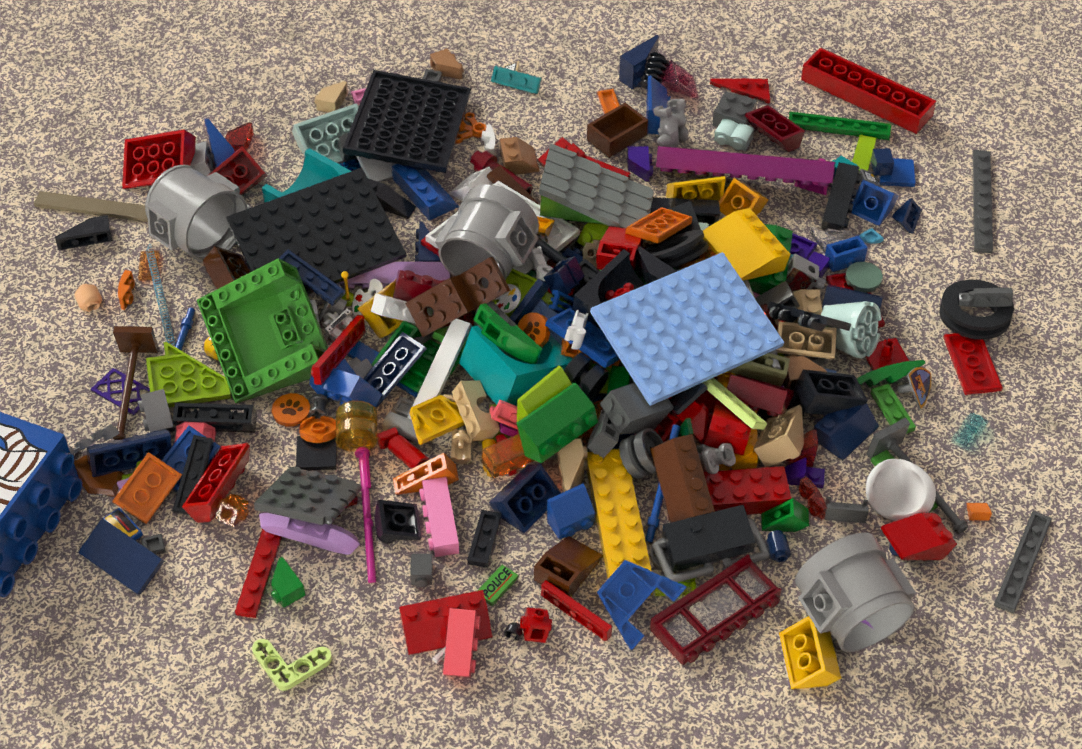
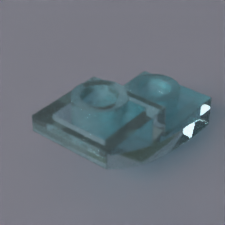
M971 412L963 421L961 428L952 437L951 443L969 451L989 421Z

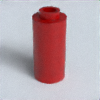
M402 435L392 437L388 442V450L410 469L429 460L424 453Z

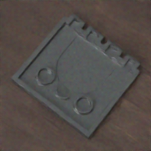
M289 467L254 502V510L319 525L332 524L362 490V486L357 484L356 481L339 478L336 475H325L317 471Z

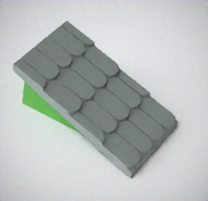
M550 143L539 188V194L541 195L540 216L626 228L650 214L654 191L650 187L629 180L627 176L605 169L598 163L577 156L575 152Z

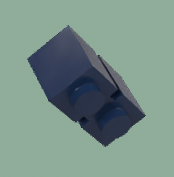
M574 256L560 261L543 278L551 285L549 288L551 293L553 290H558L568 295L572 292V288L580 284L579 281L585 275Z

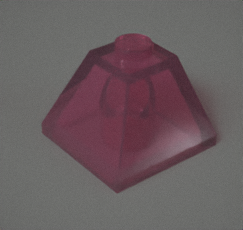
M672 60L669 61V65H664L667 67V71H663L665 77H661L663 82L660 84L669 90L692 98H699L693 75Z

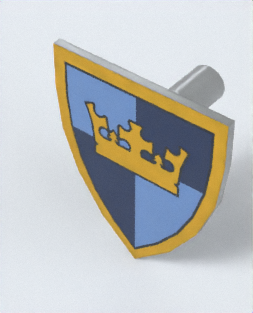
M917 367L907 374L910 384L898 386L897 391L898 393L913 391L920 410L926 404L931 389V373L925 368Z

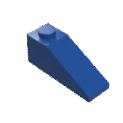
M204 118L215 167L217 168L235 151L208 118Z

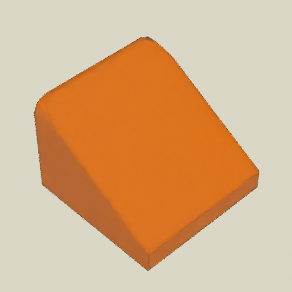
M966 503L969 520L990 521L992 512L987 503Z

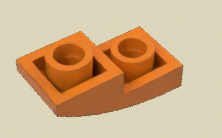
M129 270L123 272L118 285V298L123 310L128 305H131L134 299L131 290L135 286V280L132 271Z

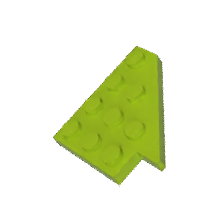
M164 342V356L146 358L150 392L164 389L168 407H175V403H204L231 399L230 389L223 375L168 342Z

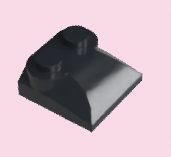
M378 500L374 519L376 535L381 542L390 544L395 540H420L422 538L417 504Z

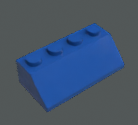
M400 164L392 166L393 181L429 221L459 207L426 169Z

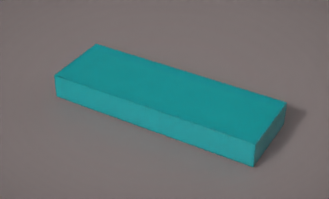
M495 65L491 78L493 83L538 94L542 78Z

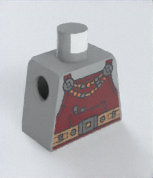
M794 254L790 259L786 282L793 292L811 290L813 287L823 289L826 280L819 277L818 265L797 254Z

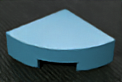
M873 228L859 235L863 242L875 244L884 240Z

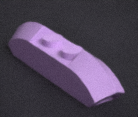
M266 512L259 514L261 528L268 533L346 555L351 554L360 545L354 534L334 524L319 525Z

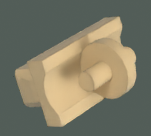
M455 429L452 431L451 460L457 464H466L467 461H471L472 441L467 430Z

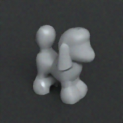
M671 99L667 101V108H663V106L654 108V114L660 117V128L658 129L660 137L657 139V143L660 146L677 147L679 141L685 142L688 139L689 133L685 127L686 116L684 109L686 102L684 99Z
M722 443L719 448L709 447L704 444L696 445L703 472L716 474L719 471V465L723 464L731 467L736 462L730 443Z

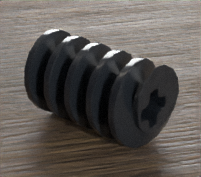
M657 52L650 53L648 64H646V69L640 82L641 87L647 89L648 76H652L659 83L663 82L661 78L665 77L663 71H667V67L664 65H669V61L662 54Z

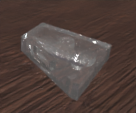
M812 227L810 230V234L824 253L828 244L854 237L851 231L827 229L826 232L817 231V227Z

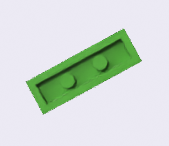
M889 384L871 389L870 394L890 426L906 417L910 422L907 433L915 431V424Z

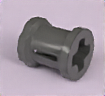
M321 394L313 395L311 398L312 409L309 411V416H315V419L320 418V416H327L325 409L328 404V398Z

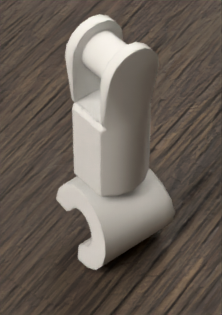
M541 246L532 249L528 257L536 271L535 279L545 281L543 277L553 268L547 265Z
M576 310L572 325L568 327L564 338L566 341H573L571 349L578 350L581 348L586 334L584 328L589 313L585 315Z

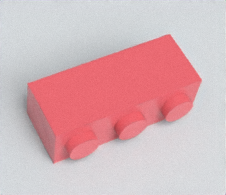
M453 608L449 610L443 668L444 675L471 678V673H475L476 660H473V651L478 649V638H475V631L480 628L481 617L477 616L475 610Z

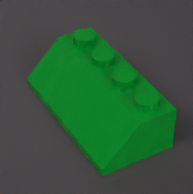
M573 383L517 422L524 454L532 460L543 463L597 424L598 419L593 403L576 383Z

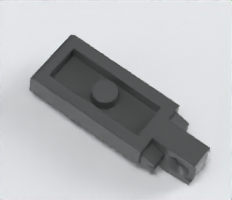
M974 288V291L969 293H959L960 306L1005 307L1012 306L1013 288Z

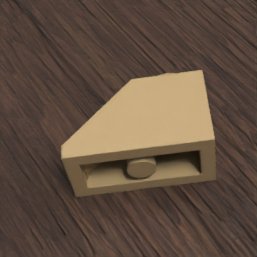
M342 81L322 88L315 97L317 110L327 113L338 110L348 94L347 82Z

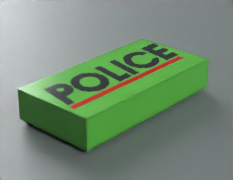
M501 565L477 591L483 590L486 603L493 606L517 581L518 574Z

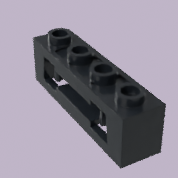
M175 403L173 423L177 426L183 422H205L215 427L216 432L255 433L257 413L253 405Z

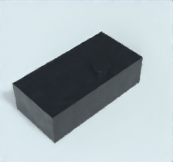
M744 505L663 524L662 536L673 571L754 552L756 544Z

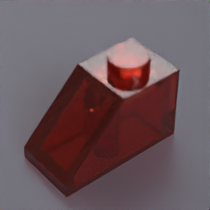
M252 122L245 123L227 132L225 139L235 152L242 146L248 150L254 135Z
M811 430L803 434L804 445L801 454L795 459L789 458L784 460L788 461V465L807 458L806 467L813 468L818 449L817 430Z

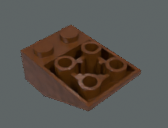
M568 536L546 551L535 564L534 581L542 584L547 580L572 597L603 558V555Z

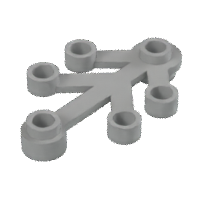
M110 424L102 430L100 429L91 434V440L87 438L75 443L74 446L76 448H69L70 453L74 455L102 437L105 441H108L118 435L119 431L116 426L113 427Z

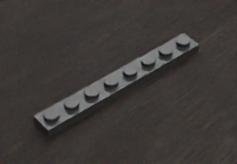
M973 150L974 252L992 253L991 151Z

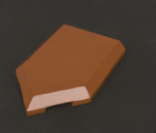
M87 455L74 461L78 477L82 480V486L88 494L116 497L118 492L117 482L122 480V475L124 474L122 471L93 478Z

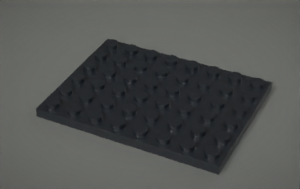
M373 69L344 143L343 154L446 173L472 88Z
M362 168L226 217L251 272L280 258L289 249L337 284L344 281V278L341 276L343 271L348 272V280L406 258V252ZM304 285L307 295L313 293Z

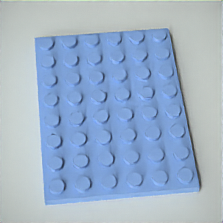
M723 252L594 306L590 310V313L649 406L774 351L785 343Z

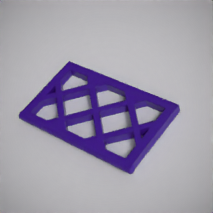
M112 368L90 390L121 408L122 401L111 398V394L122 393L123 396L126 375ZM115 372L121 376V379L110 380V376ZM133 379L136 388H132V391H137V399H130V403L142 400L140 398V390L150 392V388ZM122 382V390L111 391L110 384ZM107 384L108 392H101L97 388L100 385ZM139 404L134 410L128 408V412L132 415H135L140 410Z

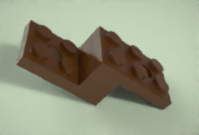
M492 256L467 271L448 278L405 304L422 337H425L448 323L477 310L480 304H487L511 290ZM483 277L488 280V287L482 285ZM428 306L434 310L433 316L427 313Z

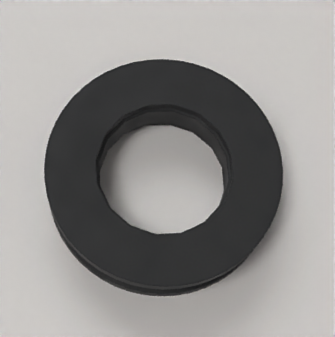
M692 230L669 237L658 244L655 243L645 250L670 267L675 268L702 255L708 250L709 246L706 241H701L704 238L702 230Z
M962 280L946 288L942 296L939 313L941 320L950 330L963 337L979 340L992 339L1007 331L1014 312L1013 302L1012 306L989 307L994 314L986 317L970 315L959 307V293H969L974 291V288H1000L999 286L982 280Z

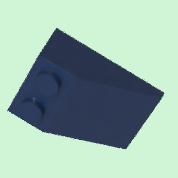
M658 35L620 55L619 80L632 90L636 87H641L640 82L642 81L646 64H648L650 53H658Z

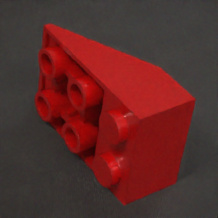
M609 226L597 250V269L602 270L624 249L630 253V262L635 271L637 248L642 246L643 239L626 234V228Z

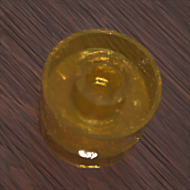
M349 401L340 405L336 410V444L338 447L348 452H353L359 447H366L369 450L375 447L378 440L376 408L364 401Z

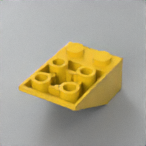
M396 279L377 294L393 297ZM374 295L361 305L358 310L364 315L365 320L377 337L383 338L397 329L403 320L384 317L371 312Z

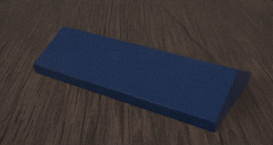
M404 332L399 335L363 378L382 393L376 408L427 349Z

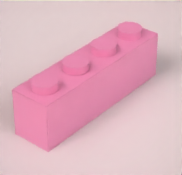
M447 478L423 480V489H419L421 501H425V505H422L424 518L428 517V522H425L426 533L431 534V538L428 539L429 550H434L435 557L459 554V542Z

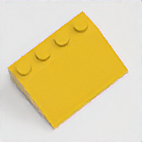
M750 208L734 211L702 230L704 233L703 240L708 243L716 255L722 252L725 254L742 281L782 272L786 268L790 253Z

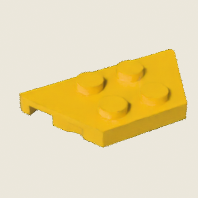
M442 395L411 407L409 412L420 445L465 425L456 402H452Z

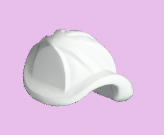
M888 459L875 466L867 477L866 497L868 503L877 514L886 519L897 521L922 512L929 513L935 502L936 489L931 477L916 464L903 459Z

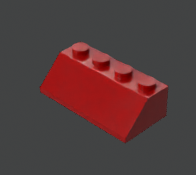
M248 443L221 446L182 506L195 522H210L214 519L220 505L225 502L227 494L235 486L236 480L244 472L245 466L249 462L250 445Z
M483 590L400 606V619L408 655L446 647L450 608L475 610L477 616L481 617L480 628L476 629L475 638H478V641L493 638Z

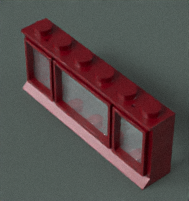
M747 554L653 616L650 622V631L682 666L687 662L693 663L697 660L700 653L711 651L719 640H727L737 628L739 630L743 629L753 617L757 619L768 607L774 608L780 602L782 589H779L752 562L749 554Z

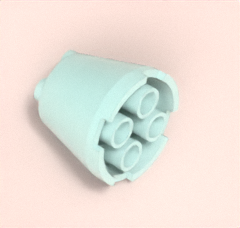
M863 301L824 305L821 313L822 316L851 323L849 331L837 328L836 349L855 358L862 359L865 356H870L874 352L880 338V334L877 333L878 321L882 320L877 304Z

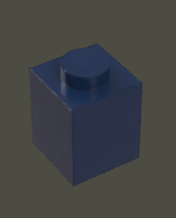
M890 148L873 149L871 165L874 176L892 175L894 160Z

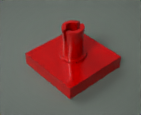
M888 338L878 342L874 352L870 356H865L872 370L909 361L897 338Z

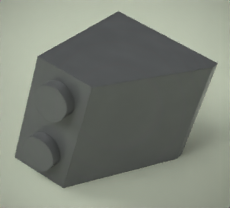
M635 383L611 390L600 403L619 434H637V432L647 428L655 430L674 408L668 398L649 406Z

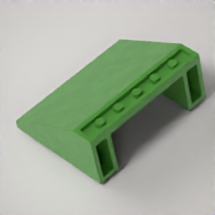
M279 258L196 300L235 403L309 380L311 378L312 366L328 349L297 268Z

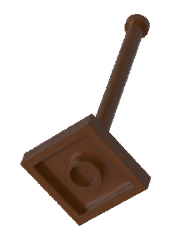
M114 326L113 334L119 351L130 353L117 425L119 434L113 437L114 440L126 438L124 432L138 353H158L159 346L152 327Z

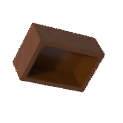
M626 102L587 124V141L609 158L647 136L648 119Z

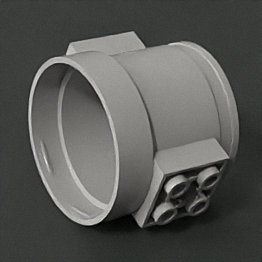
M177 165L163 172L152 184L145 203L149 235L170 250L180 247V249L198 261H203L214 246L230 251L237 244L226 217L248 209L236 184L217 172L205 176L189 165Z
M478 185L469 190L459 206L458 215L450 216L435 243L439 248L438 253L442 264L453 276L459 275L493 256L506 280L514 266L525 263L536 244L539 222L533 209L517 194L496 185ZM483 277L482 285L488 287L489 282Z
M870 533L852 534L827 545L814 554L800 568L795 578V584L801 592L798 599L819 633L830 631L844 652H856L886 639L910 619L915 609L911 601L912 597L916 594L915 590L894 559L886 560L885 552L874 535ZM862 621H868L870 625L873 627V629L865 623L863 624Z

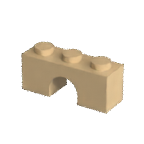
M460 381L452 391V394L471 441L492 439L498 433L500 427L497 421L492 420L490 413H485L479 409V405L487 397L481 382Z

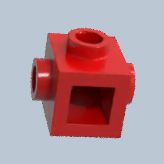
M527 607L525 615L521 616L520 628L523 629L525 641L546 643L548 634L552 629V619H549L547 609Z

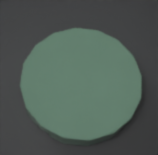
M869 262L851 264L847 268L845 276L848 285H851L856 291L865 293L873 292L876 288H879L883 278L881 270Z

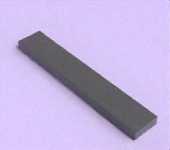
M1032 511L993 606L1014 614L1052 521L1051 517Z

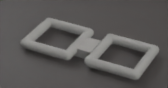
M748 518L756 544L760 550V553L749 555L752 562L755 563L769 559L768 547L755 521L752 518ZM664 540L652 544L665 577L678 583L714 572L713 562L703 564L704 567L674 575L662 550L666 548ZM743 557L733 560L726 558L722 559L725 567L728 568Z

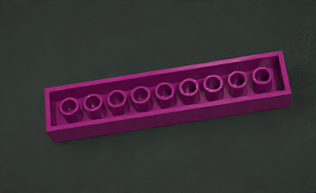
M658 146L656 167H659L660 171L673 172V169H678L677 173L688 174L692 170L697 175H707V172H712V176L719 177L724 176V174H730V178H742V175H746L747 179L759 180V177H765V181L775 182L779 178L783 179L782 182L794 183V180H800V184L812 185V182H818V186H829L830 183H833L836 162L665 146Z

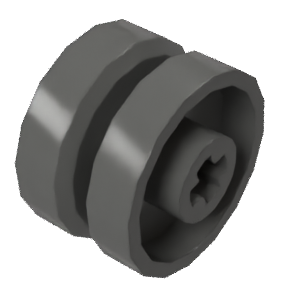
M647 428L637 432L636 435L623 438L620 442L619 452L622 463L627 472L636 479H642L651 475V473H656L650 449L664 443L656 431Z

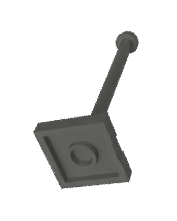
M905 417L875 433L866 455L871 459L885 450H892L899 459L913 463L898 446L902 444L910 426L907 418ZM936 491L935 503L955 525L953 530L957 531L958 534L964 532L968 528L967 521L965 519L960 520Z

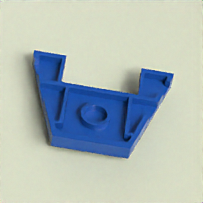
M624 560L597 591V594L630 650H633L645 635L628 621L629 618L656 588L674 602L686 589V586Z

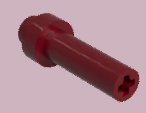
M477 150L471 156L470 163L474 165L475 172L487 167L494 170L500 165L529 194L532 193L533 186L497 163V157L489 151L482 153Z

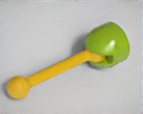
M343 271L341 276L344 278L345 295L341 299L350 300L347 301L346 306H352L354 294L349 292L347 280L349 274L347 271Z

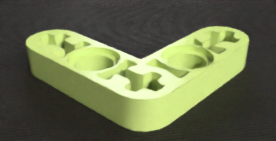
M259 639L252 646L254 657L276 687L283 691L293 688L321 671L332 661L330 650L326 647H318L287 666L268 640ZM262 646L263 648H266V652L268 654L266 658L264 653L262 651H259V647ZM321 654L322 656H325L326 659H318V655ZM272 661L280 663L275 669L268 668V664ZM302 665L309 666V670L306 673H300L297 670ZM281 671H282V675H283L286 679L288 678L289 682H287V683H285L284 681L281 682V677H280V675H279V673H280Z

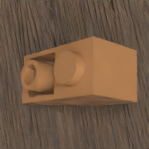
M448 48L430 54V66L433 70L442 72V76L463 79V66L461 63H458L455 55Z

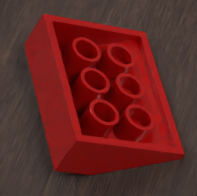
M183 129L125 139L122 188L130 189L149 186L171 167L177 165L190 166L195 154L196 136Z

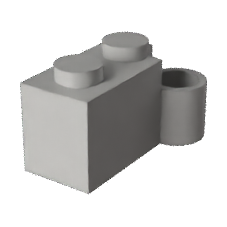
M207 141L195 145V154L190 166L207 176L213 171L214 158Z

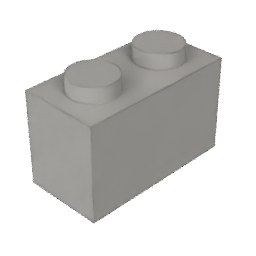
M164 389L141 394L142 400L138 401L140 412L145 411L146 419L143 420L145 431L149 430L151 433L165 429L167 431L173 430L174 427Z

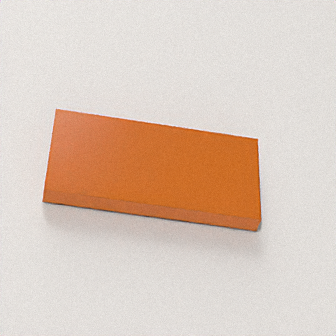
M661 207L626 227L625 233L658 244L690 225L693 217Z

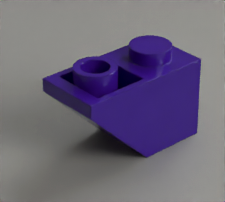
M648 146L628 147V170L644 181L649 182L650 176H653V165H650L652 164V153H649Z

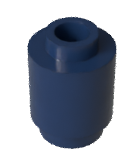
M780 530L770 532L766 540L770 557L773 561L785 562L791 556L787 537Z

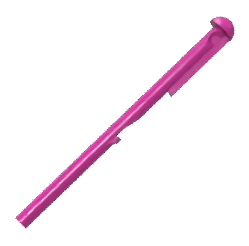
M359 447L355 451V457L359 458L368 583H375L373 520L371 519L369 489L371 488L370 451L366 447Z

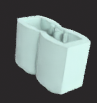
M722 119L715 131L714 141L720 145H728L736 150L746 151L754 138V128L746 124H738L729 119Z

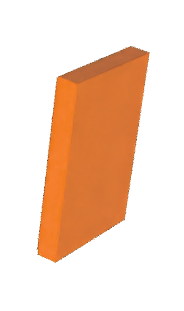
M148 452L112 503L147 525L182 477V474Z

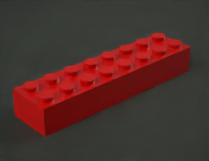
M821 47L803 64L802 81L915 134L934 115L936 100Z

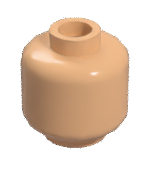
M82 284L75 292V299L81 310L90 312L100 307L102 297L95 285Z

